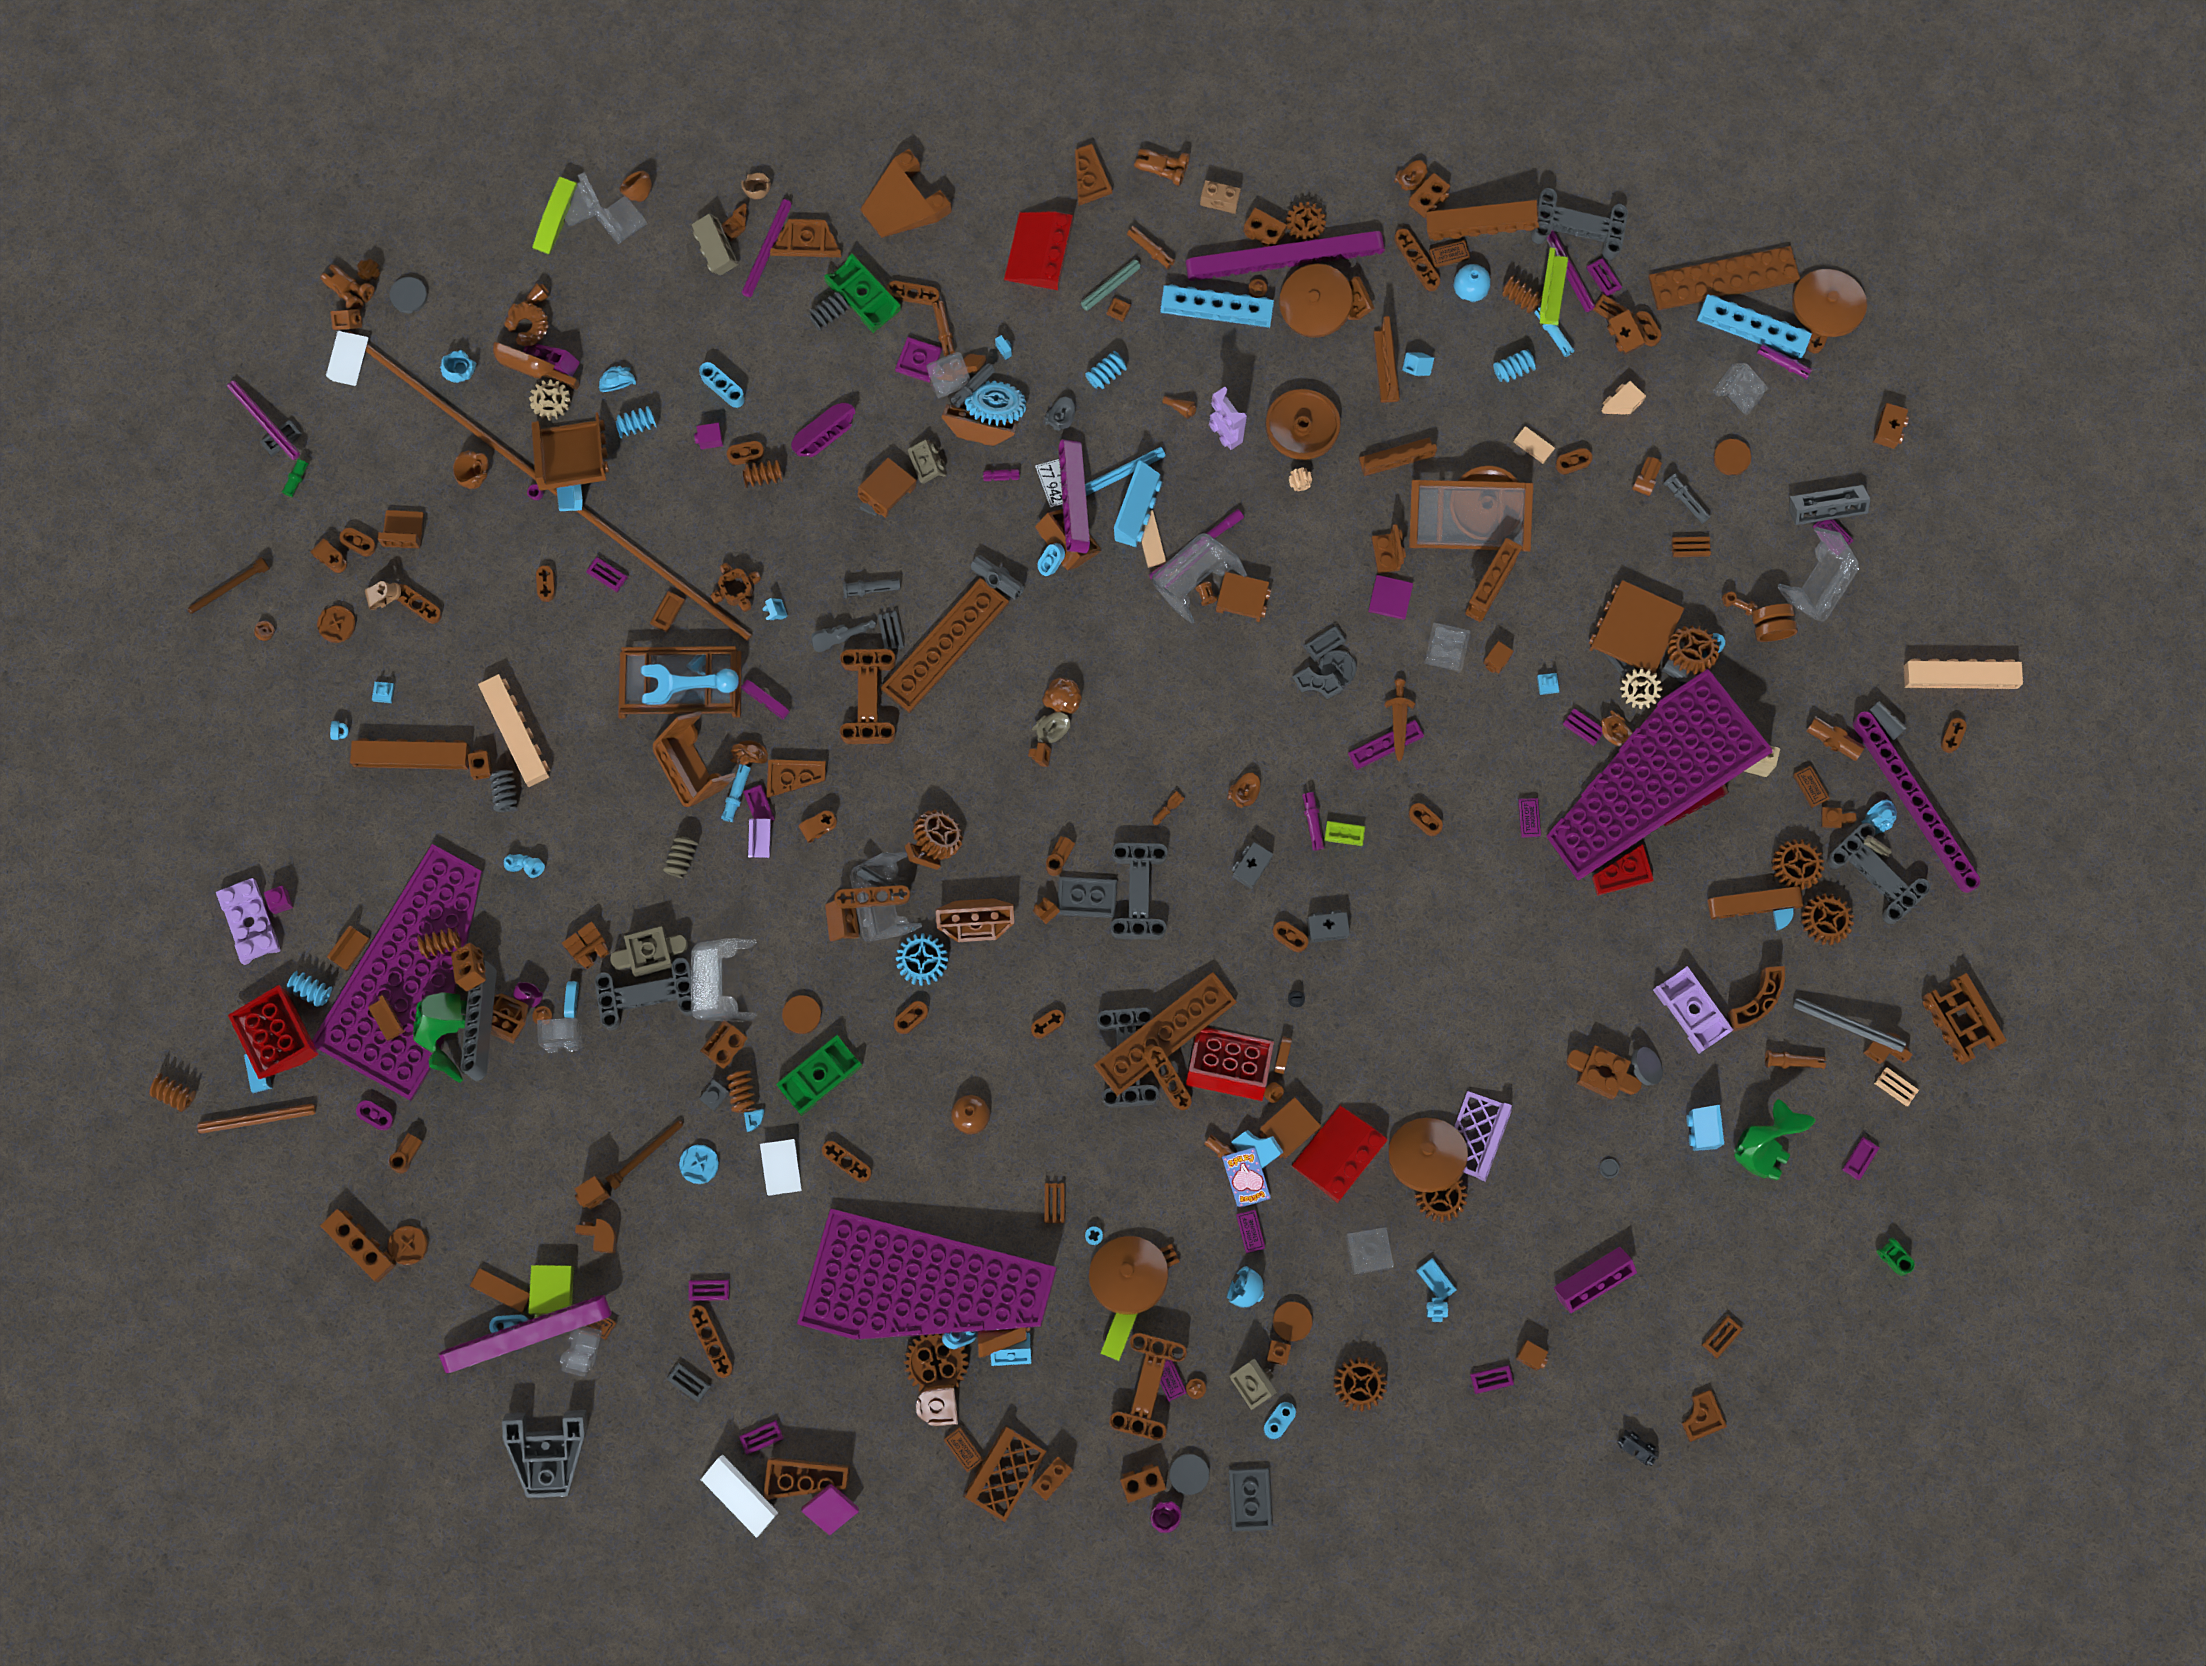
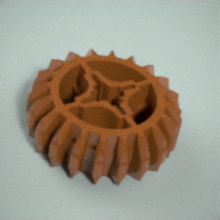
M1693 625L1689 629L1684 626L1682 630L1678 629L1671 636L1667 654H1670L1669 660L1674 661V666H1680L1679 671L1685 669L1686 674L1692 671L1695 675L1698 671L1702 673L1707 669L1710 670L1715 665L1716 659L1719 657V646H1717V639H1712L1713 634H1707V629L1702 631L1700 626L1697 629ZM1684 641V648L1680 649L1679 644ZM1707 651V657L1703 659L1702 653Z
M934 809L932 811L928 810L918 817V820L913 825L912 832L915 834L913 839L917 840L916 846L921 847V852L925 851L927 856L932 855L933 859L939 858L942 860L955 855L961 848L964 838L961 836L963 831L958 829L960 824H956L954 822L955 818L951 819L949 813L944 815L942 810L937 812Z
M1793 839L1791 843L1786 841L1784 846L1780 845L1778 847L1779 851L1774 853L1777 858H1773L1772 862L1777 865H1774L1772 870H1778L1774 877L1781 876L1779 883L1786 881L1785 888L1792 884V887H1800L1801 891L1805 889V886L1809 889L1812 887V884L1818 883L1817 878L1820 879L1822 877L1820 872L1824 871V867L1821 866L1824 860L1819 859L1822 853L1816 854L1817 846L1811 848V842L1804 845L1803 839L1799 843L1796 839ZM1793 851L1792 861L1784 863L1786 853ZM1801 852L1805 853L1810 859L1804 858ZM1797 861L1802 865L1800 868L1795 866ZM1812 866L1811 875L1804 878L1805 868ZM1787 870L1792 871L1795 877L1791 876Z
M1822 894L1821 898L1817 895L1814 897V900L1810 899L1808 901L1809 905H1805L1803 908L1806 912L1801 914L1803 918H1807L1802 920L1801 924H1807L1803 930H1810L1811 933L1808 934V937L1811 938L1814 935V942L1817 943L1821 939L1822 945H1825L1827 941L1829 945H1833L1834 941L1838 944L1841 942V939L1845 940L1847 934L1852 932L1849 927L1854 925V922L1850 921L1854 918V915L1848 914L1852 908L1846 909L1845 907L1847 901L1841 903V897L1839 896L1834 900V894H1830L1829 897L1826 894ZM1825 905L1831 906L1835 908L1837 911H1830L1827 906L1825 907ZM1818 907L1820 917L1814 922V911ZM1826 916L1834 917L1830 922L1823 921ZM1841 917L1842 926L1838 932L1836 919ZM1818 927L1826 928L1831 934L1821 931Z
M1459 1179L1452 1186L1440 1191L1441 1193L1448 1190L1443 1197L1444 1201L1441 1198L1434 1202L1438 1196V1191L1433 1192V1198L1429 1202L1426 1201L1425 1192L1418 1191L1420 1194H1415L1414 1198L1421 1200L1415 1203L1416 1206L1423 1205L1419 1212L1423 1213L1426 1210L1428 1213L1425 1215V1218L1432 1214L1433 1222L1439 1217L1440 1223H1443L1445 1216L1447 1221L1450 1222L1452 1220L1451 1214L1457 1218L1459 1216L1457 1211L1461 1213L1464 1211L1460 1205H1467V1202L1462 1200V1198H1467L1468 1194L1461 1192L1466 1189V1186H1459L1463 1180ZM1455 1189L1457 1200L1453 1207L1449 1194ZM1435 1204H1442L1448 1211L1441 1212L1431 1207Z
M1357 1357L1355 1364L1353 1359L1350 1358V1366L1343 1362L1342 1366L1345 1370L1343 1371L1338 1368L1337 1372L1341 1376H1334V1379L1338 1380L1339 1383L1333 1384V1387H1339L1340 1389L1335 1392V1395L1342 1394L1343 1397L1339 1399V1402L1346 1399V1408L1349 1407L1350 1403L1353 1404L1352 1411L1357 1409V1405H1359L1360 1412L1364 1411V1405H1366L1368 1410H1371L1372 1406L1370 1403L1372 1402L1374 1406H1378L1376 1398L1379 1400L1384 1399L1379 1393L1387 1392L1385 1388H1381V1385H1387V1381H1381L1380 1379L1386 1375L1385 1373L1378 1374L1382 1367L1379 1366L1374 1369L1373 1366L1376 1362L1372 1361L1368 1365V1358H1365L1363 1363H1361V1358ZM1364 1368L1370 1372L1366 1376L1361 1377L1352 1369ZM1346 1374L1352 1380V1387L1347 1392L1344 1387ZM1375 1377L1376 1390L1372 1395L1368 1388V1383ZM1368 1378L1365 1381L1364 1389L1360 1387L1353 1391V1389L1356 1387L1355 1384H1357L1355 1382L1356 1379L1361 1381ZM1355 1392H1361L1368 1400L1357 1401L1350 1396Z

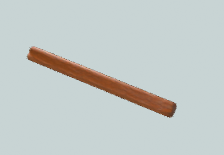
M306 1104L199 1122L197 1129L202 1134L314 1115L316 1110L315 1105Z

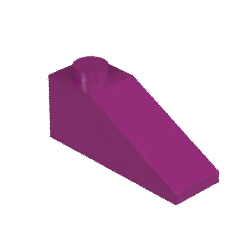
M540 344L528 345L523 350L526 354L555 365L554 370L572 377L580 363L568 351Z

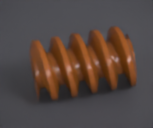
M1512 275L1503 288V297L1509 295V301L1515 299V305L1521 303V309L1527 308V313L1530 314L1537 308L1542 300V296L1538 298V291L1532 294V287L1526 290L1527 283L1520 286L1521 279L1514 282L1515 275Z
M777 459L774 465L770 461H767V466L760 462L758 468L753 463L752 469L749 468L748 464H745L743 478L746 488H748L749 482L752 487H755L756 481L760 486L763 485L764 480L767 485L770 484L771 479H773L774 483L778 482V478L783 482L781 467Z
M448 927L446 934L440 929L439 936L433 931L432 938L426 933L424 940L419 935L417 936L419 950L422 956L424 954L427 959L431 957V953L434 956H438V951L441 954H445L446 948L449 952H453L454 947L457 950L461 948V940L456 927L454 932Z
M751 1070L734 1072L727 1077V1080L732 1082L728 1084V1088L733 1089L729 1092V1096L735 1097L730 1100V1103L735 1105L731 1108L732 1112L744 1113L756 1110L750 1108L751 1105L755 1104V1101L749 1100V1098L754 1096V1093L748 1092L753 1086L747 1085L748 1082L752 1081V1078L746 1077L747 1074L751 1073Z
M159 1073L151 1084L150 1096L153 1098L157 1097V1100L163 1101L166 1105L170 1104L172 1108H177L180 1112L186 1110L193 1102L196 1091L194 1090L188 1094L189 1087L182 1091L183 1084L180 1083L175 1087V1080L168 1083V1076L161 1080L163 1074Z

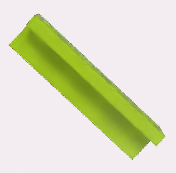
M1550 248L1540 309V324H1559L1568 257L1555 256L1556 248Z

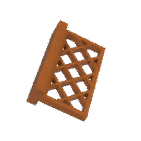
M1385 316L1381 330L1374 331L1373 333L1380 403L1399 402L1393 333L1390 326V317Z
M1004 1426L963 1494V1497L1005 1522L1046 1454V1451ZM1013 1437H1016L1021 1441L1022 1449L1011 1452L1010 1442ZM1035 1449L1040 1452L1035 1461L1028 1462L1027 1450ZM1023 1452L1026 1463L1014 1465L1012 1454ZM1009 1455L1012 1467L1001 1469L999 1463L1001 1457ZM1027 1466L1028 1475L1026 1478L1018 1480L1015 1468ZM1013 1469L1015 1481L1004 1483L1002 1472ZM999 1473L1001 1484L990 1487V1476ZM1016 1483L1018 1492L1015 1496L1007 1497L1005 1486ZM1002 1487L1005 1498L994 1501L991 1489ZM989 1491L991 1502L982 1504L976 1500L981 1492ZM1006 1501L1007 1510L1002 1516L996 1512L995 1503ZM992 1504L993 1510L987 1507V1505Z

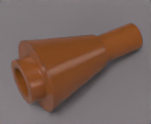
M536 283L524 301L533 304L538 303L549 297L547 295L549 291L543 284L539 285Z
M1164 396L1162 403L1172 406L1173 409L1187 419L1190 416L1193 417L1197 409L1194 401L1174 400L1167 396Z

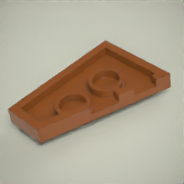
M1089 144L1076 149L1078 206L1112 194L1111 186L1093 145Z

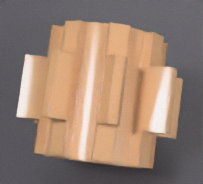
M1306 468L1291 471V476H1289L1290 487H1294L1295 491L1307 490L1311 487V472H1307Z

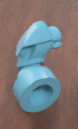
M509 854L504 859L506 870L517 872L524 868V871L530 878L538 877L545 869L544 863L539 858H532L527 855Z

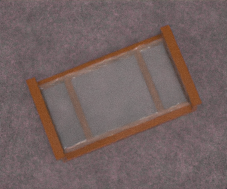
M1412 480L1409 548L1499 550L1504 540L1508 538L1523 546L1521 551H1530L1533 483Z
M736 646L621 647L619 719H626V714H691L699 711L702 714L731 713L733 718L740 717L741 651H737ZM701 655H706L695 670L691 668ZM660 664L670 674L685 677L716 675L722 669H731L737 673L739 684L730 693H723L715 688H693L674 693L665 704L646 705L642 703V696L645 693L654 692L658 688V680L654 677L643 676L641 667L644 665Z

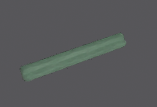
M1135 259L1081 301V306L1086 311L1093 307L1139 270V262Z

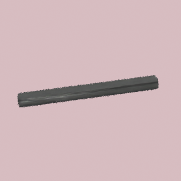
M1797 997L1794 1001L1793 1007L1899 1052H1902L1906 1046V1042L1807 1000Z

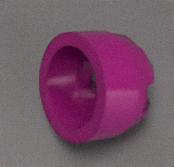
M533 484L528 488L527 495L532 500H540L544 492L543 490L539 491L537 484Z

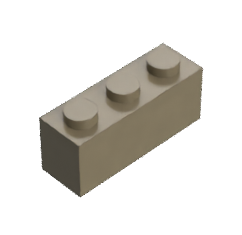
M709 213L691 224L694 229L693 235L701 245L700 251L708 261L707 266L712 273L723 275L738 265L717 217Z

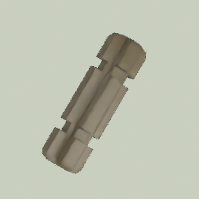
M1870 835L1866 836L1864 840L1866 846H1869V848L1885 858L1889 857V854L1892 853L1889 847H1886V845Z

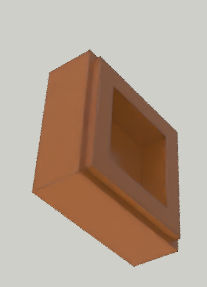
M1114 297L1107 315L1124 322L1131 304Z

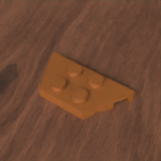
M788 219L784 230L777 238L776 244L770 249L771 256L841 258V251L829 230L826 220Z

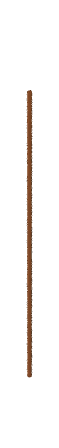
M369 344L366 345L365 351L535 479L534 469ZM557 488L548 489L557 496ZM583 506L582 510H577L579 514L748 641L752 637V634Z

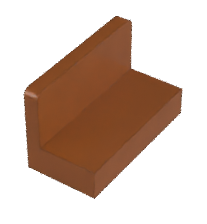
M838 899V900H841L842 903H845V901H846L847 899ZM835 901L827 903L825 907L829 940L858 938L859 930L856 908H840Z
M349 926L327 958L348 971L370 939L352 926Z
M381 995L379 996L380 1000L368 1008L387 1041H390L405 1032L387 998Z

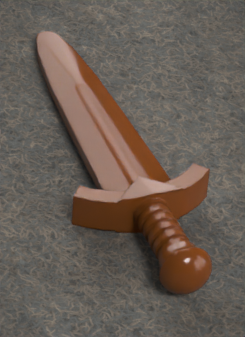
M1398 678L1394 682L1396 685V698L1388 700L1384 706L1386 708L1392 706L1395 755L1397 761H1401L1404 755L1407 707L1409 706L1413 709L1415 703L1404 698V685L1406 681L1403 678Z

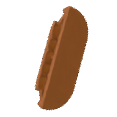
M494 342L493 344L494 356L500 364L531 377L541 378L546 373H551L555 367L551 363L500 343Z

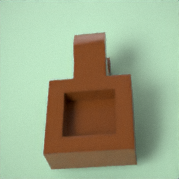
M1822 807L1821 827L1841 828L1842 823L1854 824V821H1856V813L1842 814V808Z

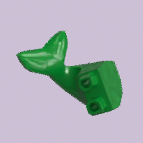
M442 992L426 996L416 1007L413 1040L433 1053L429 1057L430 1068L444 1071L452 1079L461 1083L463 1078L459 1069L439 1048L437 1039L447 1033H457L459 1028H465L466 1015L461 1014H466L467 1001L460 1000V995Z
M1777 1099L1773 1106L1774 1125L1748 1126L1743 1131L1734 1150L1736 1161L1746 1170L1764 1179L1768 1177L1776 1181L1779 1180L1782 1170L1774 1167L1775 1162L1778 1161L1786 1164L1790 1154L1783 1150V1146L1774 1139L1785 1134L1806 1131L1816 1122L1815 1118L1810 1115L1792 1112L1780 1099Z

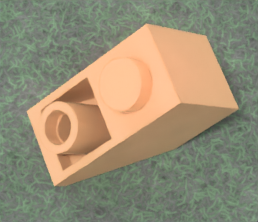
M1629 381L1626 385L1622 384L1615 391L1617 394L1613 397L1609 396L1603 402L1602 412L1604 414H1631L1643 403L1646 395Z

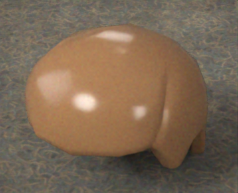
M763 173L748 174L747 179L741 182L744 193L755 200L764 198L771 189L770 180Z

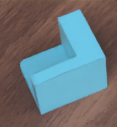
M1407 352L1402 371L1414 376H1429L1434 357L1421 352Z

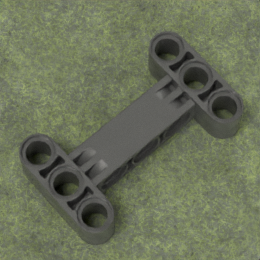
M1546 188L1541 192L1537 199L1540 228H1535L1531 231V239L1534 243H1544L1552 229L1557 232L1602 241L1603 257L1608 260L1617 257L1623 246L1628 210L1624 205H1615L1608 214V217L1605 218L1557 207V194L1553 189ZM1614 213L1619 214L1621 218L1616 217ZM1541 214L1546 215L1547 218H1543ZM1538 231H1542L1544 235L1539 234ZM1609 247H1613L1615 251L1610 250Z
M1863 823L1829 854L1827 862L1831 868L1839 869L1849 861L1891 903L1882 912V918L1887 924H1895L1929 893L1931 886L1926 879L1921 878L1908 887L1864 844L1866 837L1862 836L1861 830H1865L1868 836L1874 837L1875 828L1869 823ZM1847 843H1852L1855 846V850L1849 849ZM1834 855L1840 856L1841 863L1835 861ZM1916 885H1920L1923 888V893L1916 890ZM1903 898H1907L1909 900V906L1903 903ZM1889 910L1896 913V918H1892L1889 915Z
M1117 843L1112 848V859L1116 863L1130 864L1129 918H1118L1112 921L1110 932L1114 938L1158 940L1165 936L1167 929L1165 922L1160 919H1148L1149 864H1162L1166 861L1168 851L1163 844ZM1121 849L1126 854L1123 857H1118L1115 852ZM1137 850H1142L1145 855L1139 858L1134 853ZM1160 850L1164 853V856L1157 858L1153 853ZM1116 925H1122L1124 927V931L1121 933H1117L1114 930V927ZM1141 925L1144 928L1143 932H1134V926ZM1154 926H1161L1163 931L1159 934L1153 932L1152 928Z
M683 958L673 961V978L617 989L615 988L613 978L609 974H598L595 978V988L603 1026L608 1030H616L621 1024L619 1013L621 1010L677 1000L678 1007L684 1015H694L698 1006L692 970L688 961ZM685 964L686 970L682 973L677 972V967ZM603 979H609V984L606 987L600 986ZM683 983L690 984L687 991H680V986ZM606 998H612V1003L609 1006L603 1005V1001ZM686 1002L693 1003L690 1010L683 1009V1005ZM614 1016L615 1022L612 1025H607V1018Z
M1148 1008L1105 1010L1098 1014L1097 1026L1104 1031L1116 1030L1118 1046L1134 1034L1136 1029L1148 1023L1139 1020L1141 1014H1147L1150 1017V1021L1153 1019V1013ZM1122 1015H1127L1130 1018V1022L1123 1024L1119 1018ZM1106 1016L1111 1019V1022L1108 1025H1103L1100 1019ZM1138 1080L1120 1095H1116V1101L1111 1103L1105 1098L1109 1093L1115 1094L1111 1088L1104 1091L1102 1100L1104 1105L1109 1108L1153 1105L1158 1101L1159 1091L1153 1085L1140 1086V1080ZM1149 1090L1153 1091L1156 1095L1152 1100H1148L1145 1097V1093ZM1126 1093H1135L1136 1099L1128 1101L1125 1098Z

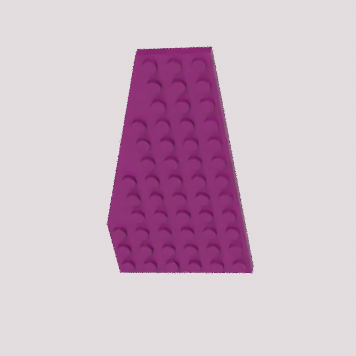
M1707 669L1658 702L1656 709L1641 727L1632 733L1619 749L1620 752L1604 771L1596 776L1581 794L1582 797L1563 819L1559 820L1546 837L1579 881L1771 754L1773 750L1709 669Z
M433 844L430 846L312 1039L316 1049L412 1101L431 1070L429 1067V1057L433 1054L413 1040L417 1004L429 995L442 992L455 994L457 988L451 958L452 952H449L446 948L445 954H441L438 951V956H434L431 953V957L427 959L424 954L422 956L419 950L417 936L419 935L424 940L426 933L432 938L433 931L439 936L440 929L446 934L448 927L453 932L456 927L460 936L461 947L467 944L483 875L481 870ZM381 995L387 998L405 1032L390 1041L386 1040L368 1008L378 1002ZM446 1034L442 1035L440 1038L437 1039L438 1046L441 1050L443 1048Z
M830 1208L797 1324L853 1340L1042 1327L1057 1267Z

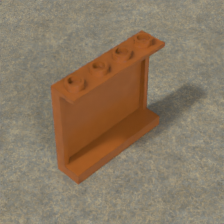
M598 412L595 413L596 421L541 429L539 421L531 422L535 479L539 491L606 481V473L609 472L608 462L605 461L608 458L607 449L603 446L607 444L605 433H602V431H605V424L603 419L600 420Z
M1622 580L1619 586L1615 585L1611 593L1614 596L1612 602L1608 601L1604 608V611L1607 612L1605 617H1600L1596 627L1599 630L1597 634L1593 633L1589 644L1592 645L1590 651L1596 649L1638 669L1643 667L1645 672L1651 669L1650 674L1652 675L1659 666L1684 608Z

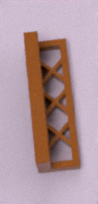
M1429 437L1359 457V462L1364 476L1434 457L1437 447L1436 444L1432 445Z

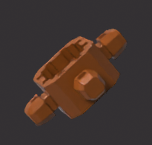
M728 563L722 564L720 566L722 576H720L718 581L720 590H716L710 595L713 602L719 603L725 598L729 605L735 606L738 604L742 611H749L751 609L749 598L753 594L751 584L755 585L760 582V575L758 572L749 573V576H746L743 570L737 568L733 570ZM735 578H741L747 589H745V592L737 594L736 597H730L725 588L726 583L735 580Z

